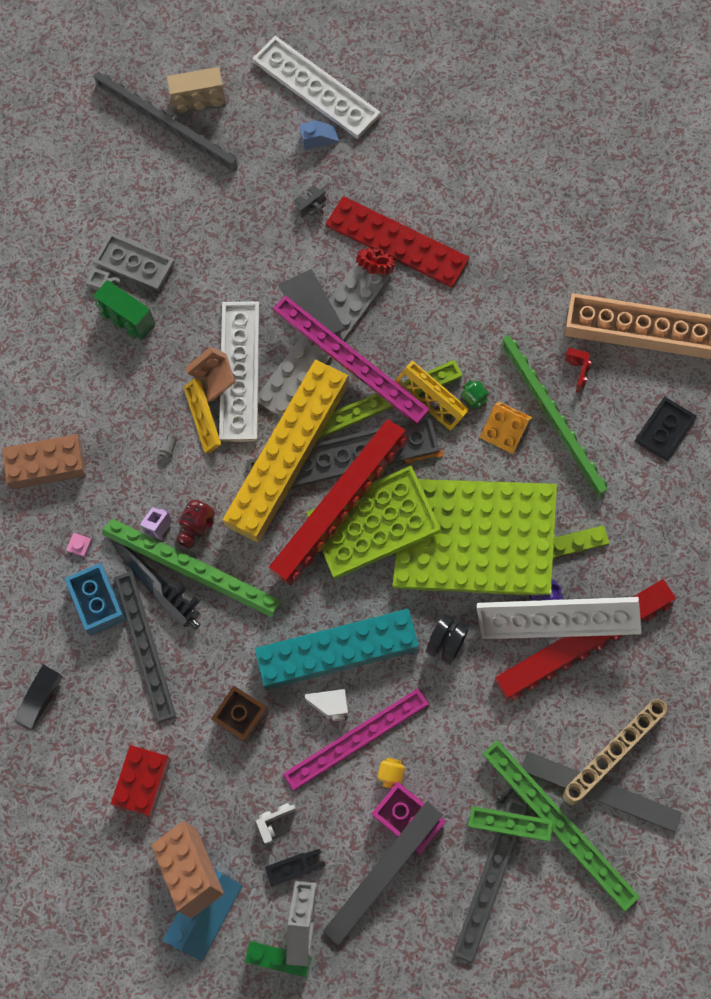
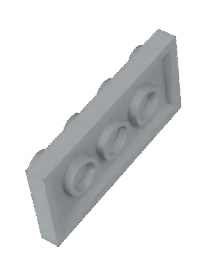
M110 232L93 262L96 266L159 292L175 260Z

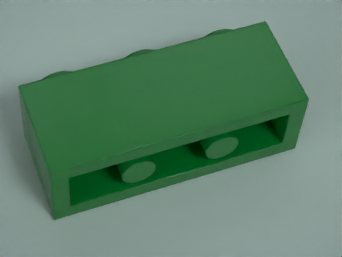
M249 941L244 962L308 978L312 956H309L308 966L287 965V950Z

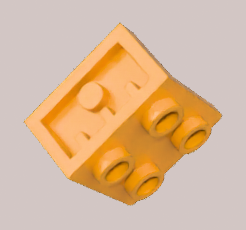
M497 402L489 415L480 438L513 454L533 417L502 402Z

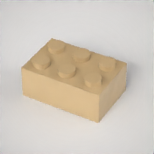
M219 67L167 76L174 113H186L189 110H203L205 107H220L222 104H226Z

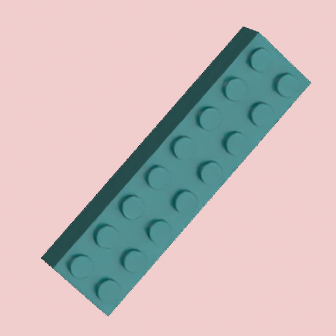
M408 608L256 647L255 652L264 688L269 690L419 651V644Z

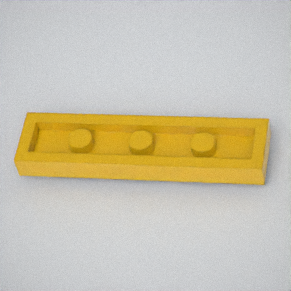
M193 378L183 388L204 453H211L221 445L200 378Z

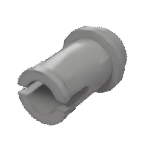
M165 434L162 447L158 450L160 452L159 456L169 459L173 455L172 450L177 439L175 435Z

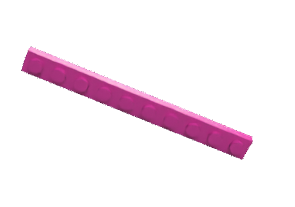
M286 295L273 308L277 315L416 425L429 412L428 407Z

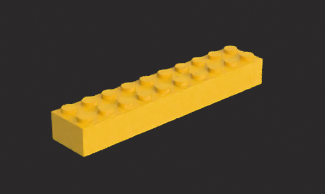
M316 359L314 360L222 519L225 527L257 543L260 542L349 386V376Z

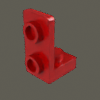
M568 347L565 361L572 366L582 365L576 392L579 393L581 387L585 388L587 377H584L585 371L590 370L592 361L588 360L590 353Z

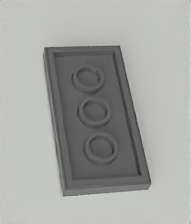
M312 269L279 284V288L284 296L286 295L335 335L345 331L343 324ZM308 339L311 346H314L315 344Z

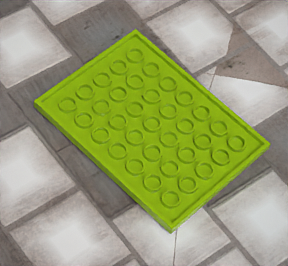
M418 479L442 532L396 552L393 578L394 589L551 595L557 484Z

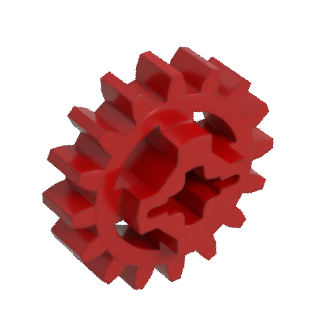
M361 249L356 257L358 266H362L363 270L367 269L368 273L373 275L374 273L376 275L380 273L385 276V273L390 275L391 272L393 273L396 263L393 257H389V254H384V251L380 249Z

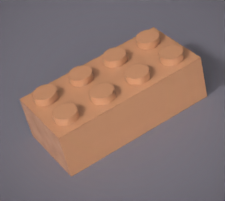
M78 434L2 448L6 483L11 490L86 476L82 442Z
M182 821L151 844L178 912L193 918L224 895L196 828Z

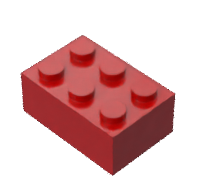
M129 745L110 804L116 808L153 818L171 758L161 753Z

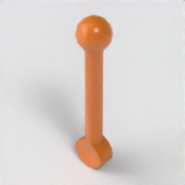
M440 450V452L434 454L425 455L413 459H406L405 463L409 465L414 461H419L427 458H432L436 456L440 458L443 456V451Z

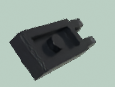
M316 849L305 854L303 852L266 866L265 869L271 887L311 873L310 871L326 866L324 861L308 866L306 860L319 856L321 850Z

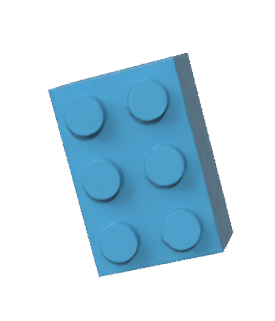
M101 563L64 578L84 629L89 636L126 621L106 570Z

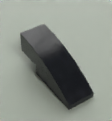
M43 664L26 693L15 720L33 729L54 696L53 692L63 676Z

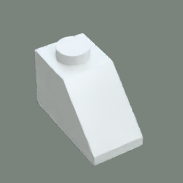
M345 689L305 694L306 702L328 719L332 718L333 721H341L345 719V716H348Z

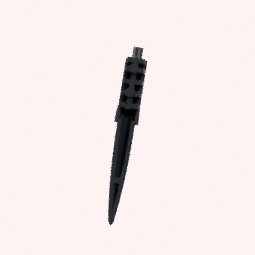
M108 538L136 577L184 627L191 625L197 630L201 626L196 620L200 612L195 611V607L200 601L198 598L193 597L189 602L182 597V594L187 589L185 585L180 584L177 589L169 585L132 549Z

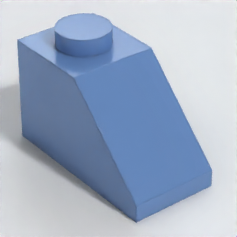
M320 121L299 124L304 150L339 142L335 126Z

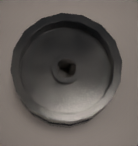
M444 614L431 634L425 653L436 657L444 648L441 661L451 665L466 638L470 626L459 622L451 631L454 625V618Z

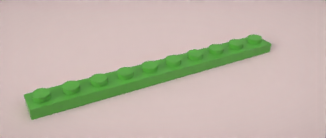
M509 335L502 339V347L597 497L604 496L608 487L606 481L597 474L595 464L587 458L585 448L583 446L580 447L574 431H570L567 427L568 424L563 415L560 416L555 401L550 400L546 387L539 383L535 370L530 369L528 359L524 354L520 353L517 342L512 340Z
M113 518L102 530V535L267 616L273 617L281 605L282 600Z
M498 740L482 753V756L539 818L553 820L552 833L623 911H626L640 898Z

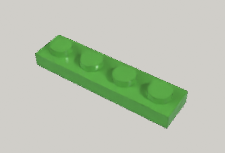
M471 806L468 828L550 842L553 820Z

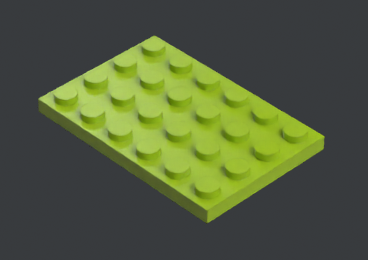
M412 465L373 482L370 491L365 492L361 497L359 505L350 511L347 520L342 522L338 526L335 535L326 541L322 552L334 580L442 532ZM315 508L306 512L308 517L315 510Z

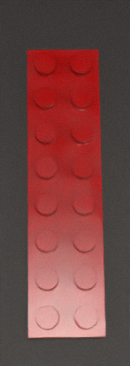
M342 196L325 224L326 227L371 249L383 250V253L389 254V257L394 258L393 260L451 288L454 287L470 260L469 256L345 196Z

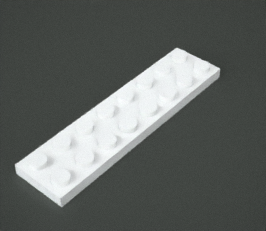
M274 36L252 58L254 64L356 139H359L381 116L380 111L277 36Z
M259 301L222 302L221 351L227 354L235 384L220 395V442L258 441Z
M639 597L477 603L482 639L642 634Z

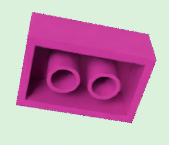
M397 782L373 811L372 817L398 838L424 803ZM443 818L437 822L414 851L418 856H421L446 824Z

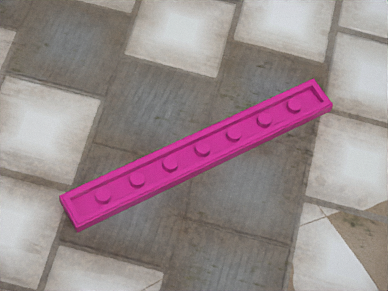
M419 688L283 773L284 778L292 791H296L428 707L429 703Z

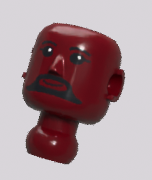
M190 500L179 519V526L183 529V532L178 535L177 542L186 548L193 547L195 537L204 536L208 532L209 527H212L215 516L214 509L202 501Z

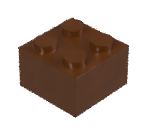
M233 685L211 720L215 725L247 745L269 710L267 706Z

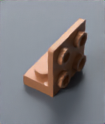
M213 347L207 349L185 367L187 374L200 378L207 402L209 403L235 384L227 354Z

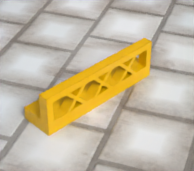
M413 360L395 379L398 385L428 407L429 413L450 431L469 410ZM406 375L411 379V385L404 384L401 378ZM416 389L425 391L426 397L418 396ZM431 401H436L440 405V410L433 409ZM445 414H451L456 420L451 424L445 419Z

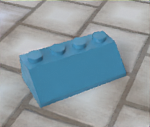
M215 869L214 871L224 895L193 918L178 912L163 939L168 944L200 961H203L243 886Z

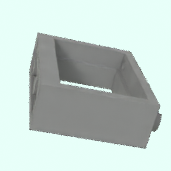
M295 881L287 925V965L308 966L315 921L316 883Z

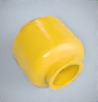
M386 757V760L380 762L377 779L383 782V787L392 789L397 782L402 784L405 766L401 760Z

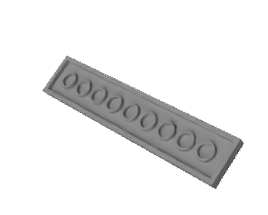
M358 263L354 265L329 299L345 328V331L336 336L343 341L347 338L387 284L389 277L383 276L380 273L378 275L375 273L374 275L370 274L367 269L363 270L362 266H358ZM302 335L258 393V405L281 418L314 360L316 359L327 365L332 357L317 345L311 346L308 339Z

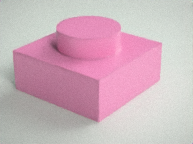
M73 533L66 551L85 558L92 539Z

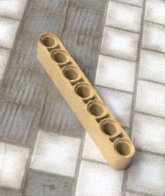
M660 699L651 701L577 775L563 792V798L566 803L570 805L579 803L662 719L667 712V706L664 701ZM652 707H657L660 710V714H655L652 711ZM638 721H644L647 724V728L640 727ZM630 734L633 737V741H627L624 735ZM617 748L620 755H613L610 749ZM597 762H603L606 765V769L598 768ZM583 776H590L592 783H585ZM569 790H576L579 795L578 798H572L569 795Z

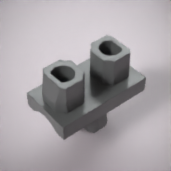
M313 185L307 190V195L309 196L307 200L302 196L295 198L294 204L298 209V215L301 218L308 213L311 216L315 213L319 216L323 215L322 208L326 206L324 201L327 199L325 196L326 191L323 188L319 190Z

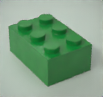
M106 280L93 295L96 302L95 305L99 309L98 313L105 319L110 318L113 320V324L119 329H122V327L126 329L132 338L136 339L137 337L143 340L154 327L155 321L151 310L109 280Z

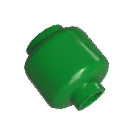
M470 380L463 386L464 390L461 396L470 408L476 407L478 409L489 400L487 398L489 392L481 381L473 383Z

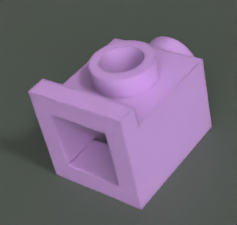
M152 507L140 526L146 535L162 541V535L170 526L172 520L166 510Z

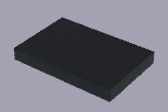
M664 396L634 442L667 461L697 415Z

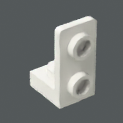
M287 803L278 807L279 811L271 814L268 811L259 815L260 819L256 820L265 845L273 843L272 837L275 836L272 826H267L266 823L296 811L294 805L290 806Z

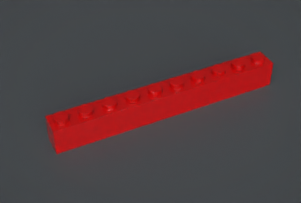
M389 419L384 422L271 563L269 569L276 577L289 586L300 579L303 570L312 564L313 558L318 552L323 550L326 541L335 535L338 526L345 522L350 511L359 505L361 497L365 492L370 491L373 482L377 477H381L385 467L394 461L396 453L400 448L405 447L408 442V435L405 429Z
M664 579L633 596L639 597L641 622L645 619L647 622L657 617L656 613L661 610L663 612L668 611L674 606L673 603L676 600L675 595ZM624 635L563 637L495 677L494 681L506 701L509 699L515 701L523 696L522 692L526 689H529V691L534 690L540 686L539 682L543 679H546V681L551 680L560 669H563V671L568 670L574 665L572 662L577 659L580 661L585 660L590 656L589 652L594 649L600 651L607 646L606 642L611 639L615 642Z

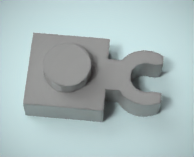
M93 268L86 285L98 290L106 280L121 285V281L116 277L110 278L111 275L108 272Z

